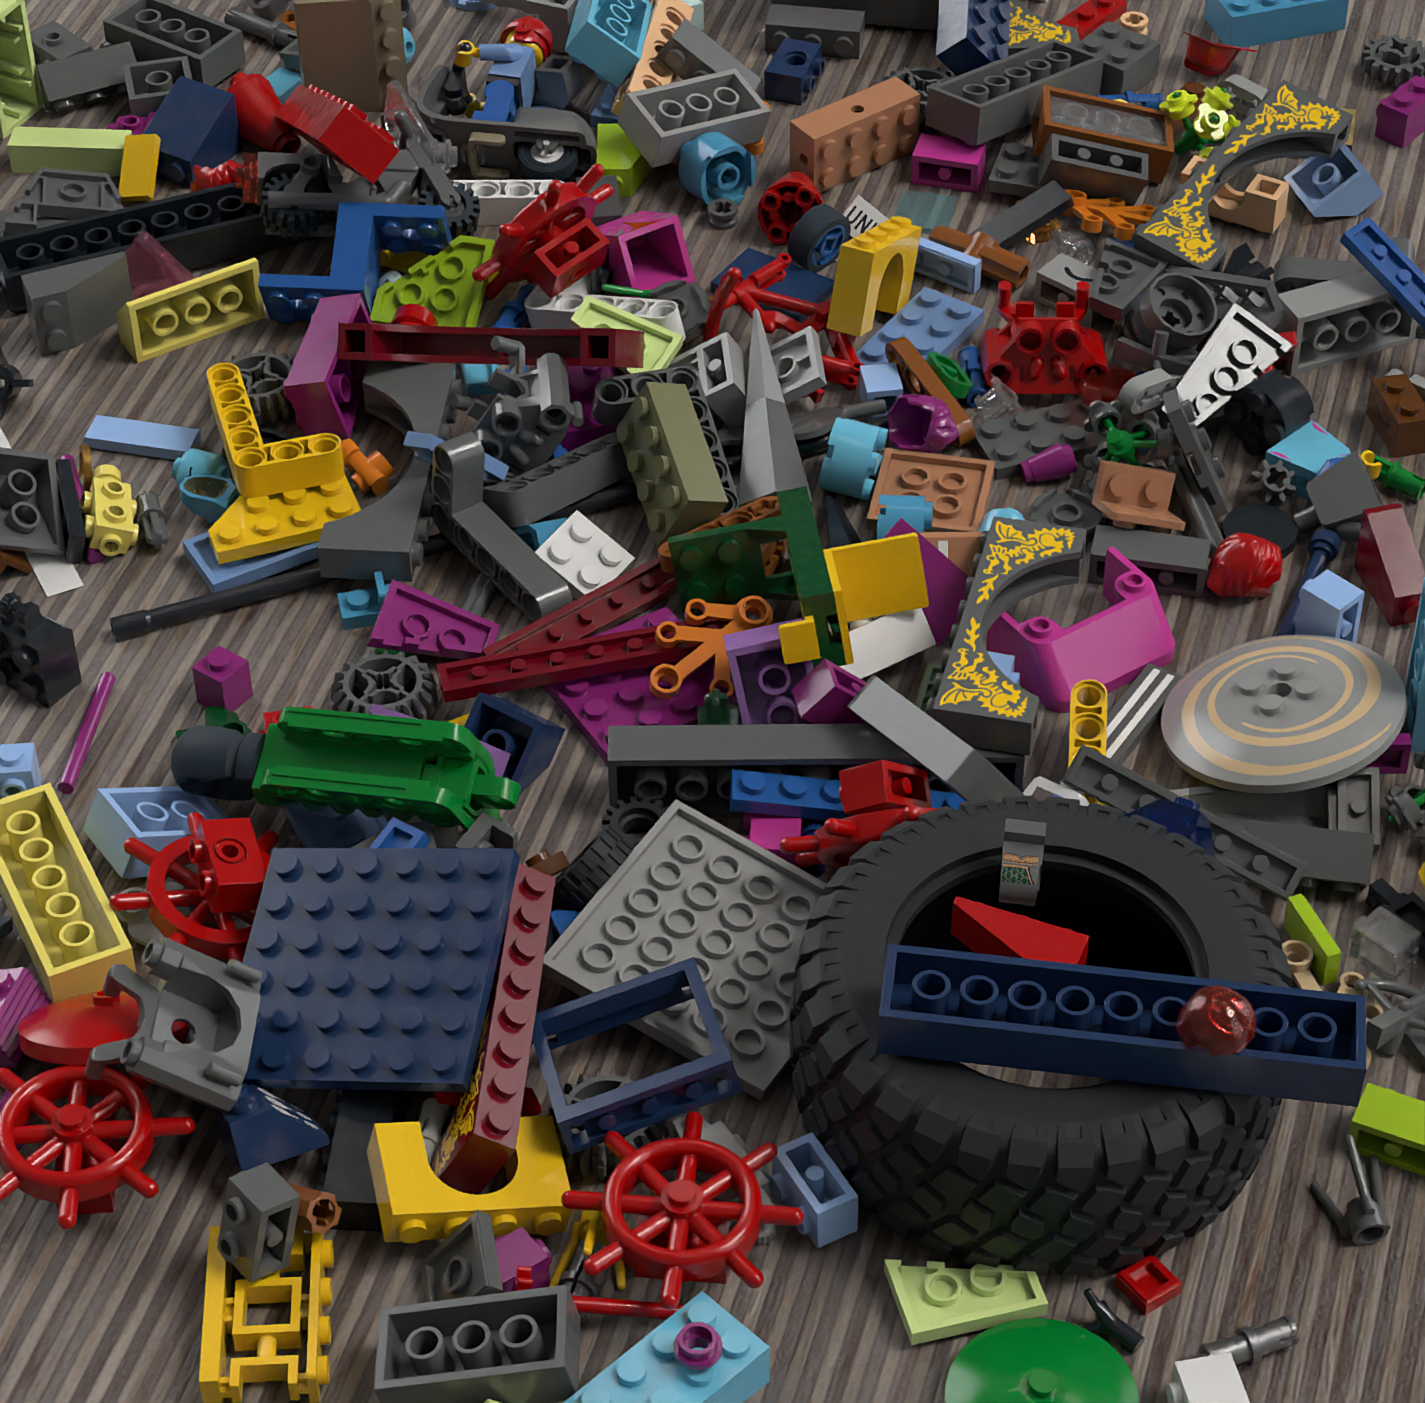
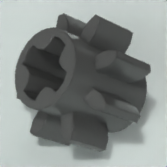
M1263 460L1258 466L1259 472L1252 471L1248 476V480L1254 483L1249 495H1256L1261 500V504L1274 501L1280 507L1286 501L1285 495L1291 496L1296 490L1295 486L1289 484L1295 472H1288L1282 466V460L1270 466L1266 460Z

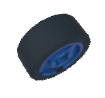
M819 204L812 207L801 217L791 232L787 244L788 254L793 261L804 269L818 273L834 263L838 258L840 246L849 239L851 232L850 222L830 205Z

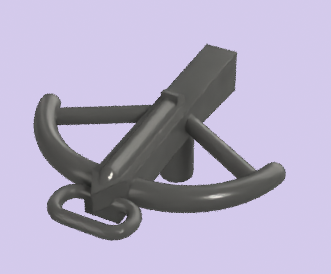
M1155 330L1152 349L1126 337H1121L1117 339L1114 358L1152 370L1161 368L1175 378L1178 384L1199 352L1191 351L1189 355L1183 356L1167 355L1166 349L1169 332Z
M1370 978L1355 981L1354 987L1356 990H1368L1386 1010V1012L1367 1021L1366 1045L1375 1050L1381 1047L1384 1053L1396 1055L1399 1051L1405 1029L1415 1027L1425 1030V1021H1423L1425 1019V985L1417 989L1407 984L1385 979ZM1380 991L1394 993L1406 997L1408 1000L1404 999L1401 1004L1394 1007Z

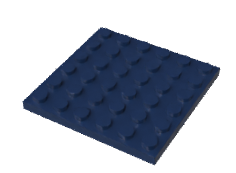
M273 848L242 962L262 971L260 979L261 1000L248 1069L242 1083L247 1085L253 1083L259 1087L468 1092L520 861V856L516 849Z

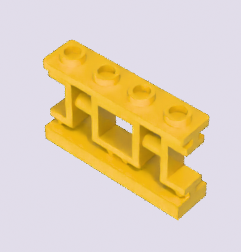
M209 1226L199 1386L203 1403H224V1398H231L232 1403H242L243 1383L287 1380L290 1400H300V1394H309L310 1403H320L321 1385H329L330 1381L329 1356H322V1345L331 1344L330 1316H323L324 1306H332L331 1277H325V1268H333L334 1266L333 1240H325L324 1234L316 1232L305 1233L303 1229L295 1228L294 1247L291 1248L289 1266L253 1282H249L247 1279L236 1280L235 1297L230 1298L233 1264L226 1261L217 1248L221 1226ZM311 1253L310 1293L304 1294L302 1277L280 1278V1272L305 1271L306 1254ZM291 1302L290 1324L246 1326L248 1304ZM303 1330H308L306 1373H301L299 1355L276 1356L277 1349L302 1348ZM228 1334H232L235 1351L257 1350V1357L231 1358L230 1376L226 1377Z

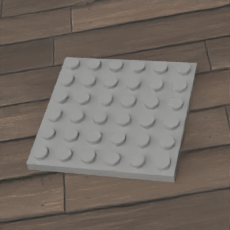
M676 799L634 848L625 862L601 887L544 955L542 974L583 997L694 957L731 1055L742 1090L762 1101L791 1063L789 1043L791 1022L789 1021L792 985L796 979L795 966L808 919L818 897L823 896L827 884ZM687 986V987H684V988H681V989H682V991H684V990H687V989H689V988H691V987H690V986ZM695 998L627 1022V1024L691 1061L714 1053ZM727 1073L718 1076L724 1080L728 1079Z

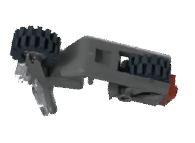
M397 80L389 82L387 86L384 122L388 133L395 138L394 143L400 151L374 184L361 176L352 182H342L343 176L329 152L328 155L258 152V155L243 153L242 167H236L235 188H242V202L256 203V205L261 206L260 216L265 225V235H280L283 238L292 236V239H299V236H304V238H335L339 202L408 204L416 188L419 195L418 205L444 206L452 240L460 235L472 237L474 231L476 232L480 214L479 198L474 196V191L471 188L465 191V184L460 182L458 187L453 186L454 181L447 178L445 173L449 174L450 168L457 166V146H451L450 139H445L444 142H437V139L432 137L402 85ZM324 210L325 213H331L335 221L323 220Z

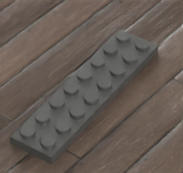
M1121 389L973 424L975 439L971 443L982 460L995 461L994 479L996 481L1021 475L1020 462L1026 461V459L1056 443L1060 445L1069 444L1075 460L1081 461L1087 454L1092 455L1100 442H1107V436L1098 435L1095 431L1087 432L1083 427L1084 421L1089 416V405L1096 400L1106 403L1118 400ZM1230 400L1197 428L1204 427L1207 431L1232 425L1224 414V408L1230 403ZM1123 407V410L1119 413L1122 423L1118 430L1127 431L1130 421H1138L1144 418L1142 412L1132 414Z

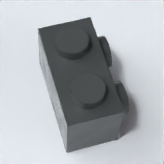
M267 1162L247 1171H241L228 1178L220 1234L217 1241V1248L226 1261L231 1262L249 1282L289 1266L300 1202V1195Z

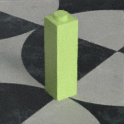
M14 126L7 144L12 173L36 174L40 168L108 173L109 176H120L125 135H132V130Z

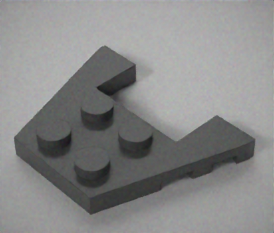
M40 168L27 186L23 199L18 200L15 204L13 214L11 216L8 215L5 219V233L17 234L36 229L37 216H46L57 220L63 218L81 219L123 209L124 207L121 204L122 197L108 173Z

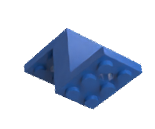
M339 202L330 276L260 274L258 287L269 318L281 323H291L293 321L311 322V316L315 312L320 298L360 293L370 317L378 289L382 250H388L392 253L418 251L429 255H437L449 247V242L452 241L444 206Z

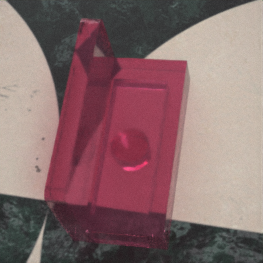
M145 230L134 239L132 245L125 251L130 283L144 296L195 279L183 265Z

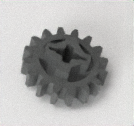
M1398 34L1389 37L1382 35L1381 40L1372 38L1371 43H1365L1362 50L1360 65L1363 66V72L1370 73L1371 79H1381L1383 84L1393 81L1394 86L1406 83L1416 75L1423 77L1425 76V47H1422L1423 42L1411 41L1412 37L1410 36L1400 39Z

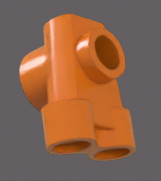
M352 439L343 440L341 442L344 465L353 474L350 476L353 482L363 493L371 490L376 496H380L386 492L390 486L387 479L395 473L390 463L377 450L366 458Z

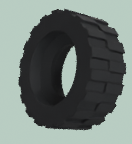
M610 825L606 826L555 880L553 901L563 910L578 911L612 877L634 848Z

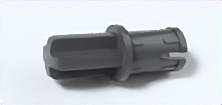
M149 490L151 500H148L146 491H142L135 498L139 512L137 518L138 526L144 531L147 543L152 544L153 549H161V545L167 544L169 541L166 529L167 515L161 509L159 497L155 492Z

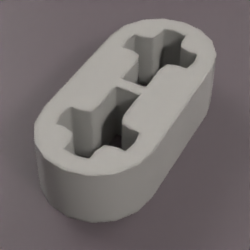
M1237 74L1227 77L1218 84V87L1226 88L1227 93L1232 96L1229 102L1234 106L1231 109L1246 116L1251 108L1256 109L1261 104L1263 97L1268 91L1266 88Z
M1157 368L1130 379L1121 389L1118 400L1132 414H1138L1163 404V394L1173 390L1177 382L1175 378L1163 369Z

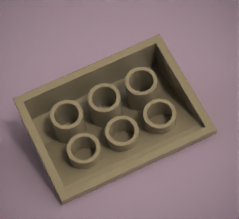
M401 0L293 1L302 86L308 88L312 84L320 90L341 98L343 101L352 103L362 112L383 111L409 101Z

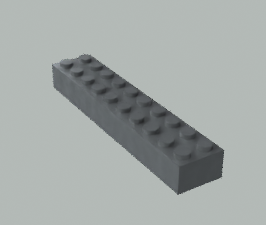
M867 724L609 726L608 730L609 804L616 808V801L623 799L625 804H628L629 797L636 796L637 802H642L643 796L651 797V804H654L657 799L663 801V808L666 806L670 807L677 799L709 818H743L744 812L730 811L729 780L732 769L840 781L839 771L878 760H886L920 769L924 768ZM972 747L996 767L1014 786L1022 791L1025 755ZM927 771L930 790L955 793Z

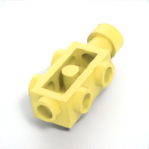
M100 465L92 471L90 490L83 491L80 500L81 513L87 514L84 516L83 522L86 538L89 540V548L98 549L106 556H115L119 553L126 554L129 546H135L139 530L138 524L133 523L137 502L131 498V485L122 483L121 473L113 465Z

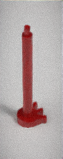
M517 1266L512 1291L532 1289V1267ZM572 1295L578 1312L588 1314L667 1320L685 1305L678 1304L675 1309L667 1310L662 1307L660 1302Z

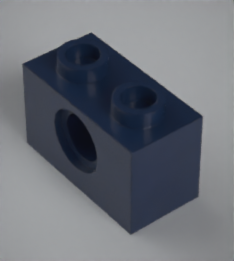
M784 38L764 71V99L801 106L807 95L813 93L816 79L822 77L825 70V58L821 57V44Z

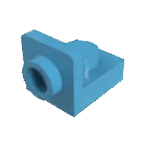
M382 571L374 572L375 588L337 593L344 630L374 626L390 585L384 584Z

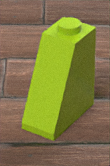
M598 124L596 164H601L604 167L603 176L617 175L619 197H631L653 168L618 124Z

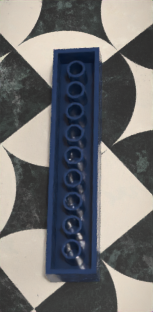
M888 944L879 1012L876 1053L1358 1107L1366 1074V996Z

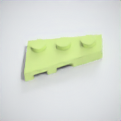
M589 295L583 300L570 321V328H614L644 331L643 368H619L625 374L665 369L670 365L683 345V335Z
M884 1259V1272L911 1345L991 1328L1012 1320L1047 1315L1048 1301L1034 1271L1014 1270L1012 1265H998L995 1268L976 1264L972 1269L945 1268V1262L927 1261V1267L901 1266V1260Z

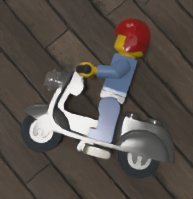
M533 16L516 18L506 25L500 36L501 44H480L479 48H475L470 41L463 40L459 42L456 47V56L451 71H449L448 67L438 65L427 79L425 77H418L416 83L411 84L410 102L415 103V106L392 109L380 117L382 128L395 138L392 145L398 149L400 131L394 120V114L397 110L405 111L414 129V135L421 146L433 138L437 139L438 149H442L439 147H444L443 166L453 169L471 170L472 176L476 179L508 180L510 174L524 175L530 180H576V178L583 177L592 165L596 164V139L592 129L582 117L571 111L554 108H530L537 86L535 69L552 54L553 45L550 29L543 21L535 19ZM473 57L480 58V61H494L486 79V87L484 89L485 102H479L475 94L468 92L465 67L471 65ZM464 113V115L469 119L451 117L448 115H461Z

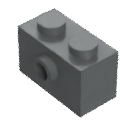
M56 21L30 31L36 65L92 51L90 44Z

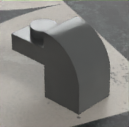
M551 54L535 69L537 86L531 106L543 105L564 110L582 90L583 74L580 64L572 60L570 56Z

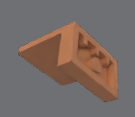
M1100 461L1091 504L1102 511L1103 517L1112 519L1113 525L1127 529H1135L1136 524L1149 525L1148 529L1150 531L1171 534L1172 529L1184 531L1185 522L1168 511L1176 476L1174 472L1111 461Z

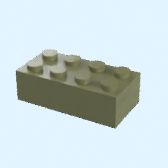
M646 382L633 400L622 421L619 422L616 430L618 441L621 443L627 459L628 470L632 473L637 488L638 498L642 502L648 519V527L652 531L657 547H660V545L668 541L667 537L682 535L718 518L728 504V499L686 384Z

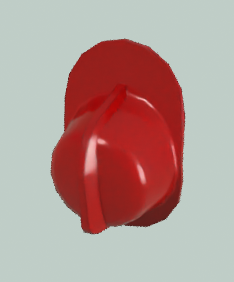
M1182 32L1189 35L1184 66L1203 75L1215 76L1225 72L1240 50L1257 52L1254 49L1210 42L1187 32Z

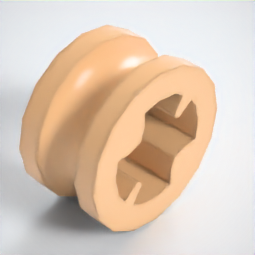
M1137 11L1122 14L1120 17L1121 27L1147 36V25L1149 22L1147 15Z

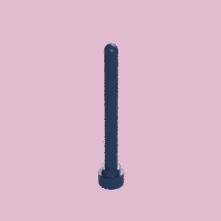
M1320 529L1313 533L1308 544L1310 561L1276 636L1294 635L1296 630L1294 625L1300 605L1299 592L1302 586L1309 579L1319 576L1324 565L1333 561L1341 548V539L1335 532Z

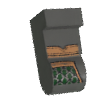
M1006 818L999 903H1013L1035 907L1036 896L1039 893L1047 823Z

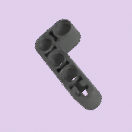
M1405 237L1391 238L1415 264V245L1413 242ZM1284 257L1275 263L1273 282L1277 292L1282 293L1358 273L1366 269L1360 262Z

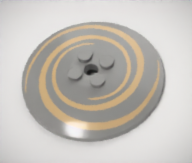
M1281 635L1253 640L1228 648L1209 657L1187 672L1173 687L1165 701L1161 715V729L1164 743L1170 756L1181 768L1195 778L1220 788L1239 792L1287 793L1335 782L1361 770L1382 755L1394 742L1403 727L1407 710L1406 694L1401 677L1395 668L1386 659L1367 647L1330 636Z

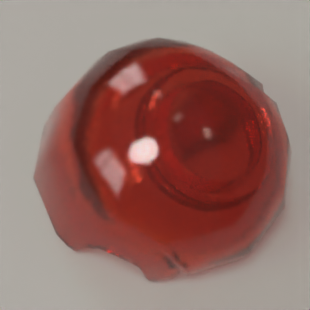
M1112 366L1104 376H1099L1096 369H1092L1086 378L1080 379L1078 393L1081 400L1087 406L1096 400L1111 403L1114 400H1118L1123 386L1136 375L1130 370L1119 366Z
M1210 985L1197 990L1183 1005L1178 1013L1176 1029L1187 1048L1202 1046L1210 1052L1211 1057L1216 1058L1222 1054L1240 1053L1255 1036L1257 1018L1253 1006L1244 996L1225 986Z

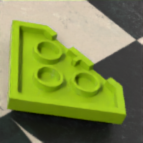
M460 235L449 242L450 246L437 255L432 256L430 254L408 268V273L393 283L388 281L383 284L376 292L370 315L371 322L390 324L395 311L399 307L406 304H418L434 314L437 326L476 327L489 277L481 282H477L472 278V272L475 268L491 259L495 241Z

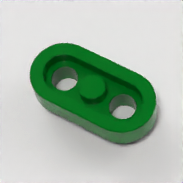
M933 351L929 352L925 361L955 400L966 398L973 383L959 364L943 354Z

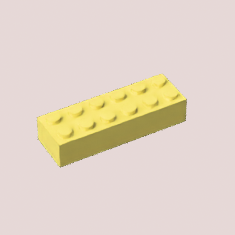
M51 783L0 799V892L47 994L52 999V1003L103 990L108 970L114 964L126 965L137 974L132 947L113 909L109 905V900Z

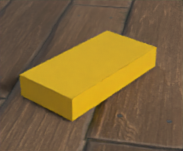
M157 134L125 135L118 191L122 197V202L153 200L161 141Z

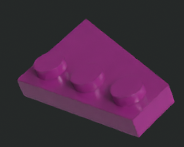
M392 579L367 646L466 660L480 657L482 649L495 643L500 625Z

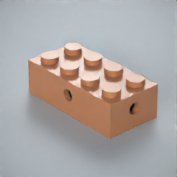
M895 76L791 120L790 172L799 171L806 174L812 180L819 193L914 152L919 140L920 93Z

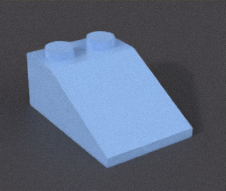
M179 786L97 789L82 830L121 878L136 879L138 877H147L150 866L125 852L123 845L128 838H136L160 852L170 843L183 837L191 836L187 817L192 812L200 813L204 820L229 818L212 798L186 793Z

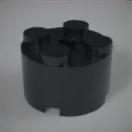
M1268 371L1238 389L1232 395L1230 403L1224 408L1227 420L1231 422L1236 434L1242 441L1243 448L1250 455H1266L1267 450L1309 423L1310 415L1314 413L1313 402L1307 389L1294 376L1288 379L1280 374L1284 371Z

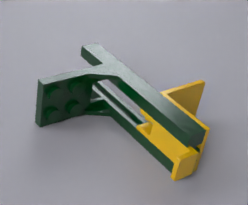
M807 486L777 492L781 516L667 537L682 613H685L687 603L696 598L702 599L706 603L725 605L738 603L741 599L752 595L762 597L763 599L799 602L802 621L778 626L785 664L812 660L813 667L815 668L824 659L837 666L853 664L854 659L847 622L925 608L929 605L917 533L903 534L823 550ZM787 539L786 547L791 571L766 576L760 544ZM693 608V609H691L690 611H695V610H700V609H698V608Z

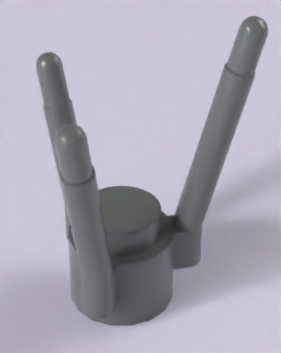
M1348 1134L1345 1136V1143L1359 1197L1347 1203L1345 1217L1319 1183L1312 1182L1310 1187L1337 1224L1342 1238L1351 1236L1354 1243L1358 1245H1370L1385 1238L1390 1229L1385 1212L1379 1159L1376 1155H1372L1369 1158L1373 1191L1372 1199L1354 1138Z

